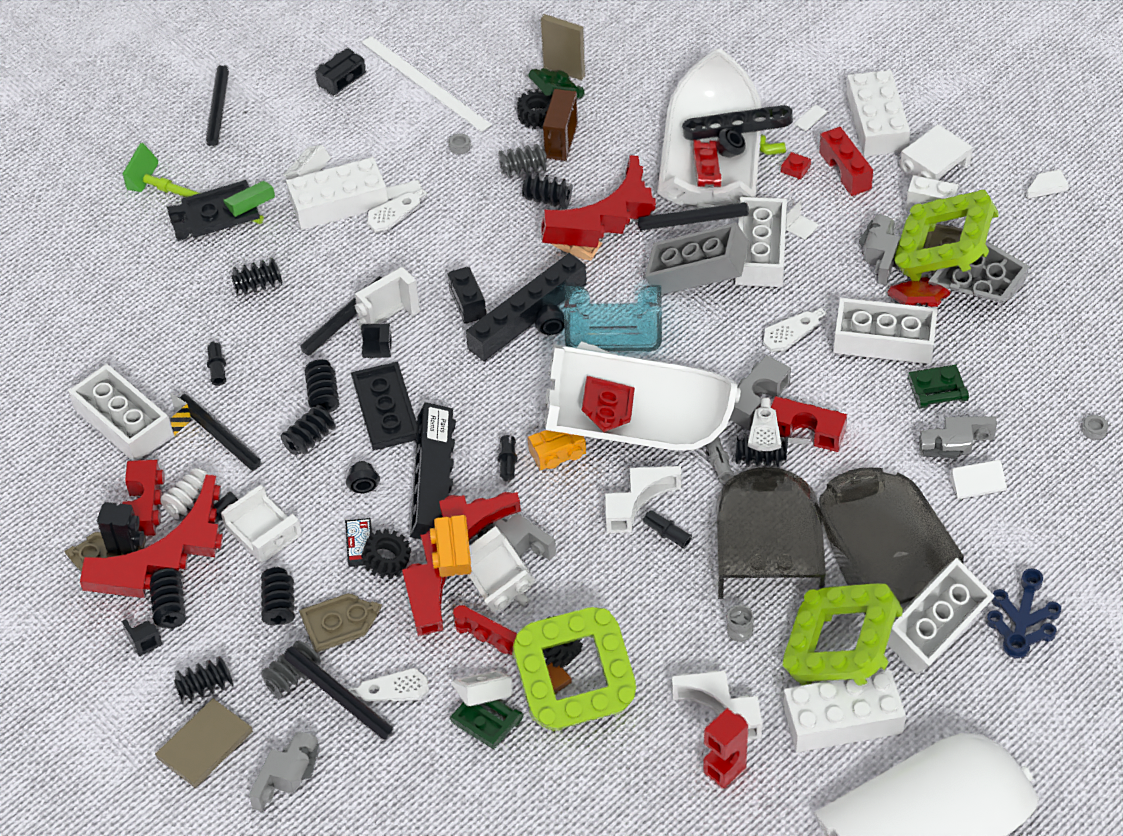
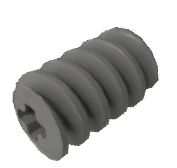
M534 144L533 151L527 145L524 148V153L520 147H516L515 154L512 149H507L506 156L502 150L498 151L502 176L503 172H506L510 178L513 170L517 176H520L521 169H524L527 174L530 167L537 173L540 165L544 171H547V158L543 144L542 149L538 144Z
M300 640L294 642L293 646L317 665L321 664L319 655L308 644ZM280 654L277 657V661H272L269 664V668H264L261 671L265 685L278 699L283 697L280 689H283L285 692L291 690L288 682L295 686L299 683L296 675L303 679L306 678L304 674L284 659V654Z

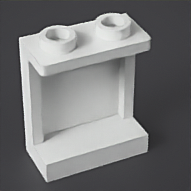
M938 124L901 151L900 168L911 176L915 175L938 180L957 164L964 168L971 163L973 147Z
M403 267L355 293V309L358 313L359 320L357 323L360 329L362 324H378L402 309H405L412 317L420 312L416 280Z
M259 485L254 490H250L244 497L228 505L221 512L224 527L261 564L302 535L299 519L293 514L288 517L267 497L265 488L262 485Z
M496 526L469 546L472 573L467 575L484 598L486 606L493 612L508 606L511 599L518 594L528 591L531 584L536 581L507 537Z

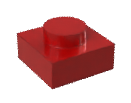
M791 152L781 165V173L801 180L811 167L812 159Z

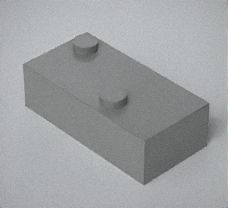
M732 223L655 242L652 246L645 279L656 294L660 296L742 277L749 240L738 224Z

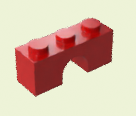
M842 127L820 133L819 153L829 167L838 164L841 172V183L851 197L871 190L873 168Z
M774 397L771 408L776 410L780 437L787 436L791 438L792 433L796 429L808 428L815 433V447L835 452L839 451L846 432L848 414L816 407L812 404L792 401L787 398Z
M157 460L127 461L125 483L129 496L141 497L134 501H123L122 504L132 505L135 516H139L140 519L139 530L143 531L145 536H156V526L161 524V513L158 510V506L162 505L160 498L163 493L160 490V486L165 483L164 470H160Z
M728 708L704 729V744L712 751L704 757L703 772L723 789L740 775L747 766L748 724L742 715L735 714Z

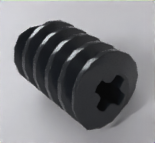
M528 171L523 182L522 196L528 201L534 199L537 203L543 201L544 204L551 203L553 206L560 204L561 208H566L571 200L573 185L567 186L566 179H563L561 184H558V177H554L551 183L549 175H546L542 181L540 173H537L535 178L532 179V172Z
M269 258V266H267L264 260H261L259 268L253 262L251 263L250 270L246 265H242L241 273L236 267L232 270L231 277L237 297H239L240 289L247 295L248 287H251L255 293L257 292V285L266 290L267 282H269L272 288H275L276 280L283 285L279 267L273 258Z
M313 360L304 369L309 407L321 405L328 413L335 411L340 405L335 369L331 367L328 360Z
M315 405L301 419H298L294 425H291L287 431H284L280 437L290 453L298 455L299 451L302 454H307L308 449L306 446L313 448L315 446L313 440L320 442L322 440L320 434L327 436L329 434L328 428L334 430L336 424L324 407Z
M747 433L743 434L741 440H739L737 435L736 464L739 465L743 458H745L746 465H750L754 458L757 466H760L762 460L765 459L767 467H770L772 461L775 460L777 468L781 467L783 461L787 462V436H784L781 448L773 451H758L748 447L749 439Z
M281 567L266 569L261 574V620L268 625L291 623L295 619V613L293 612L295 610L293 603L295 601L293 595L294 578L288 575V572Z
M176 569L159 570L150 577L153 622L157 626L167 629L177 628L184 624L187 619L183 598V583L181 581L182 574Z
M221 656L216 657V665L210 659L206 660V669L200 663L196 664L195 673L190 667L185 668V676L179 670L175 671L174 684L182 705L184 704L185 695L190 701H194V692H197L203 698L205 696V688L211 694L215 693V685H218L222 691L225 690V681H228L234 687L228 666Z

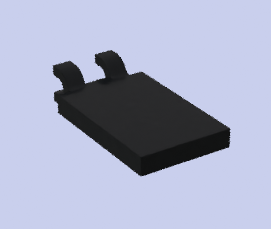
M247 179L182 198V204L166 207L177 242L185 240L191 233L193 238L260 219L257 206L235 217L224 203L225 199L249 188Z

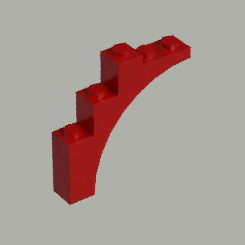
M629 156L625 180L607 198L581 208L544 210L541 223L542 243L597 248L599 239L604 237V232L623 234L625 225H629L630 219L650 216L651 211L655 210L656 198L652 197L651 188L645 187V181H641L643 166L639 163V156Z
M206 474L201 493L192 510L180 525L163 539L144 549L126 555L107 558L84 557L80 577L82 591L145 598L146 590L151 588L150 577L155 572L163 569H176L180 572L182 569L186 570L188 554L215 557L216 550L221 549L223 543V534L219 533V526L215 524L217 509L213 508L214 501H219L221 485H217L216 476Z
M503 492L497 495V497L490 499L479 498L469 504L466 503L464 495H451L439 501L442 517L466 516L469 540L499 519L521 512L518 492ZM430 531L421 535L427 564L416 563L402 570L418 637L444 630L441 607L442 593L447 577L440 576L439 568L434 569L432 553L437 552V544H431Z

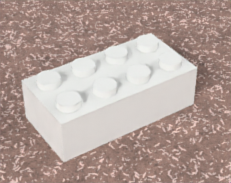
M886 70L847 75L846 97L863 155L897 153L907 148L911 131L892 71Z
M374 157L286 180L289 200L301 230L363 214L388 202L386 185Z
M740 197V203L746 202L748 204L749 215L739 217L738 226L749 240L742 277L735 278V285L783 287L787 199Z
M840 298L833 353L931 364L938 308Z
M108 364L68 391L74 410L132 461H138L173 435L168 415Z
M956 558L946 565L903 609L902 617L894 619L887 645L918 674L933 663L995 596Z
M892 671L876 672L866 679L867 684L859 686L853 679L784 689L783 709L796 753L903 734L906 714Z

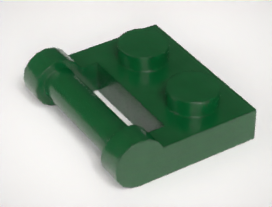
M542 68L541 70L531 69L528 77L546 96H553L554 89L576 91L577 99L584 97V88L576 86L564 71L558 70L556 72Z
M957 364L912 371L908 374V380L919 409L927 408L931 404L969 400L968 389L964 386Z
M499 700L483 704L506 718L504 721L478 704L467 706L463 702L450 716L451 723L493 750L514 727L520 724L524 717L523 712L518 709L513 710Z

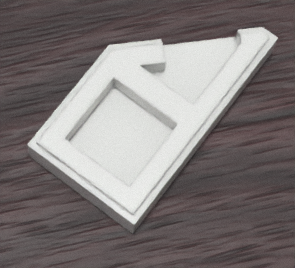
M1061 169L1039 173L1027 190L1026 197L1029 199L1068 191L1069 184Z

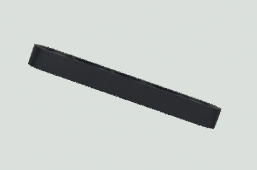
M779 105L690 118L684 121L682 125L683 135L688 140H699L718 137L720 131L724 128H733L740 133L783 128L792 124L793 111L789 106ZM760 117L765 118L764 121H755V119ZM735 121H743V123L739 125L732 124ZM713 124H720V125H721V126H719V127H717V128H711V127H710V126L713 125Z

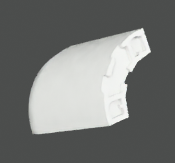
M722 49L714 50L686 73L673 92L667 109L657 193L681 206L686 203L697 206V209L740 203V197H756L761 131L741 133L745 139L746 147L745 151L740 155L727 158L721 156L717 151L721 173V187H713V185L697 187L693 140H688L683 135L682 125L687 119L761 108V101L757 90L748 74ZM762 117L755 119V121H762ZM735 121L732 124L739 125L742 124L743 121ZM713 124V125H711L710 127H711V128H717V127H719V126H721V125H720V124ZM718 137L699 140H701V142H709V140H716L717 142Z
M553 344L548 373L552 381V389L547 388L545 430L674 451L695 450L713 442L726 428L734 408V403L739 402L740 388H737V383L727 376L699 368ZM587 376L635 388L632 416L629 423L603 432L581 410Z
M959 733L939 740L815 811L814 814L826 836H1006L1025 823L1035 812L1039 797L1030 783L1033 781V777L1029 769L1025 765L1020 767L1001 744L982 734Z

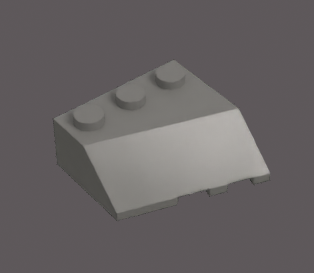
M986 241L985 244L989 249L988 255L986 257L981 255L975 262L969 264L970 270L962 272L959 265L938 269L928 284H940L950 290L1004 303L1011 299L1025 282L1030 266Z

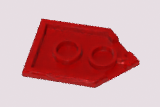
M923 277L920 278V281H908L891 286L887 294L903 305L917 306V303L929 307H938L941 299H946L950 295V290L940 284H928L930 279Z
M587 376L581 410L603 432L627 424L631 421L635 388Z

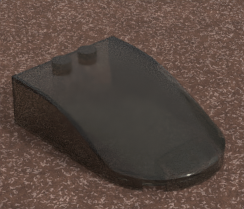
M773 467L753 468L732 477L722 487L716 502L718 599H723L724 578H817L818 590L825 588L826 569L822 520L816 494L810 485L792 472Z
M875 467L853 469L830 480L827 483V488L820 495V518L837 564L848 586L887 584L898 599L899 604L912 601L954 559L958 558L962 563L964 561V555L921 490L911 479L897 472L896 475L883 472V468Z

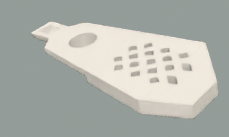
M423 189L415 193L408 192L369 210L368 227L374 232L388 230L404 218L405 214L419 205L420 199L428 193Z
M822 308L814 312L806 311L765 328L763 345L770 352L785 351L800 340L803 335L819 324V319L827 315V313Z
M769 398L761 399V407L755 410L748 440V447L758 451H773L781 448L776 410L771 408V400Z
M416 668L364 681L359 687L348 690L356 697H360L364 702L384 700L411 701L420 700L429 693L427 677ZM373 689L379 690L376 694L370 693Z

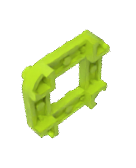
M981 189L977 192L959 194L954 197L937 199L923 205L916 204L910 209L911 214L906 219L896 251L895 263L902 274L910 277L912 281H920L921 275L924 272L958 265L962 272L970 270L969 264L975 262L981 255L983 257L988 255L989 249L985 243L992 218L999 216V212L986 190ZM966 217L959 242L923 249L927 234L935 230L936 223Z
M863 584L826 587L819 590L811 589L805 593L804 601L799 607L782 665L801 686L812 684V681L853 679L858 686L867 684V678L875 674L880 668L885 670L889 661L884 656L894 619L895 617H902L903 608L887 584ZM866 612L855 650L815 652L824 622H830L835 614Z
M589 607L532 622L518 632L512 650L513 659L516 661L529 707V715L540 726L551 731H561L563 728L611 715L616 716L622 713L633 701L636 693L635 677L619 624L609 610ZM587 637L593 638L607 687L556 700L542 649Z

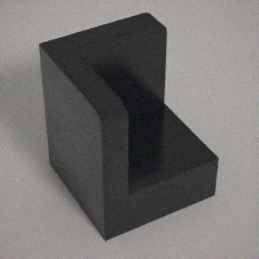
M362 324V357L390 358L392 350L390 324Z
M127 619L121 621L125 634L139 657L163 645L159 631L154 623L151 624L150 621H145L132 628Z

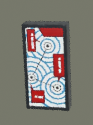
M371 518L345 520L348 567L364 566L366 564L362 563L363 557L361 556L366 540L372 533Z

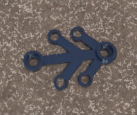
M1034 568L1026 569L1022 574L1021 586L1024 588V593L1019 611L1009 600L1008 593L1005 590L997 589L993 592L995 597L991 600L992 604L996 607H1001L1015 624L1014 632L1003 621L1001 612L992 610L987 614L986 624L992 629H997L1004 638L1003 650L1012 658L1025 657L1029 653L1031 645L1041 640L1052 641L1055 639L1057 632L1053 624L1044 623L1039 630L1025 635L1026 628L1047 618L1056 620L1060 617L1062 610L1059 603L1049 602L1044 608L1030 614L1034 594L1042 587L1043 574ZM996 597H1002L1004 600H998ZM1049 609H1054L1057 612H1050ZM991 618H997L999 621H992ZM1044 631H1051L1052 634H1046Z

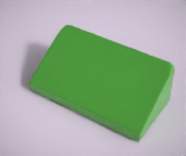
M144 143L139 144L122 173L127 190L142 192L147 183L143 182L144 175L152 176L159 164L158 159Z
M261 181L225 199L224 203L236 217L275 198L274 188L269 183Z

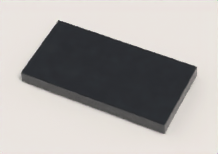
M398 361L351 372L372 450L416 441L417 421Z

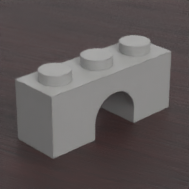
M768 355L760 362H756L751 373L746 378H742L737 388H740V399L738 403H734L729 420L750 431L755 410L761 407L762 398L757 395L767 394L772 397H779L790 384L791 367Z

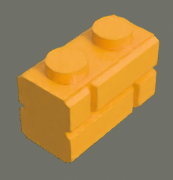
M544 430L528 436V449L539 470L553 469L562 462L577 460L583 454H586V441L584 436Z
M466 516L434 519L435 528H430L431 544H437V552L432 553L434 569L439 568L440 576L442 577L471 574L472 568Z

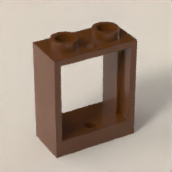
M554 89L543 124L544 149L547 159L567 161L578 126L576 91Z

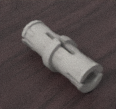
M717 436L713 442L706 444L705 447L709 452V462L715 468L718 480L721 483H728L733 480L734 473L729 465V455L723 450L720 438Z

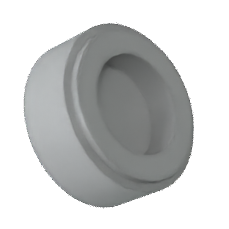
M462 133L452 135L448 140L449 150L456 155L469 152L471 149L470 137Z
M1091 415L1084 419L1082 425L1084 436L1091 440H1100L1107 435L1108 422L1106 419L1098 415Z

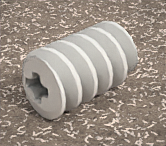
M202 468L192 469L190 475H185L182 481H178L175 487L168 490V494L161 496V504L173 518L179 520V514L186 517L189 513L186 509L187 507L192 510L195 504L193 501L196 502L201 493L206 474L210 475Z

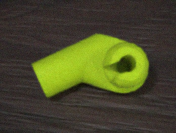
M761 134L759 151L766 155L786 153L785 142L770 144L766 142V136Z

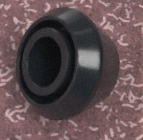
M724 128L720 131L716 148L721 156L731 158L745 151V139L739 131L733 128Z
M547 304L538 311L535 326L539 332L545 335H555L563 331L568 323V319L558 306Z
M359 461L352 465L346 478V486L359 494L373 491L380 483V476L373 465L365 461Z

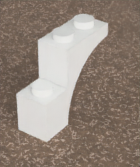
M681 466L630 468L631 493H605L606 533H632L634 519L646 502L662 493L681 490Z
M712 670L706 673H683L678 676H671L673 700H688L701 703L713 709L719 715L728 708L733 713L742 715L747 721L748 740L762 739L763 724L758 696H739L730 699L726 671L718 672Z

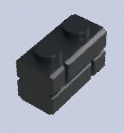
M348 47L342 52L336 53L332 59L325 64L319 65L315 70L318 86L327 90L333 96L337 95L366 74L364 58L357 53L355 54Z
M470 267L460 268L447 273L449 291L463 322L466 324L487 315L484 296Z
M104 502L101 506L97 523L107 552L114 554L122 552V554L126 555L137 551L138 547L143 544L144 532L139 530L140 519L139 516H135L132 505H117L116 503Z

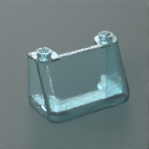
M649 285L641 288L638 292V303L590 304V295L585 288L566 286L564 302L566 346L577 348L582 341L608 352H652L657 350L662 343L661 285Z

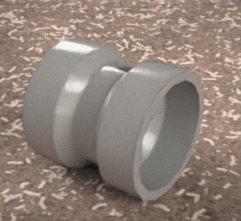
M736 605L728 611L727 634L736 642L747 641L753 635L754 614L749 607Z

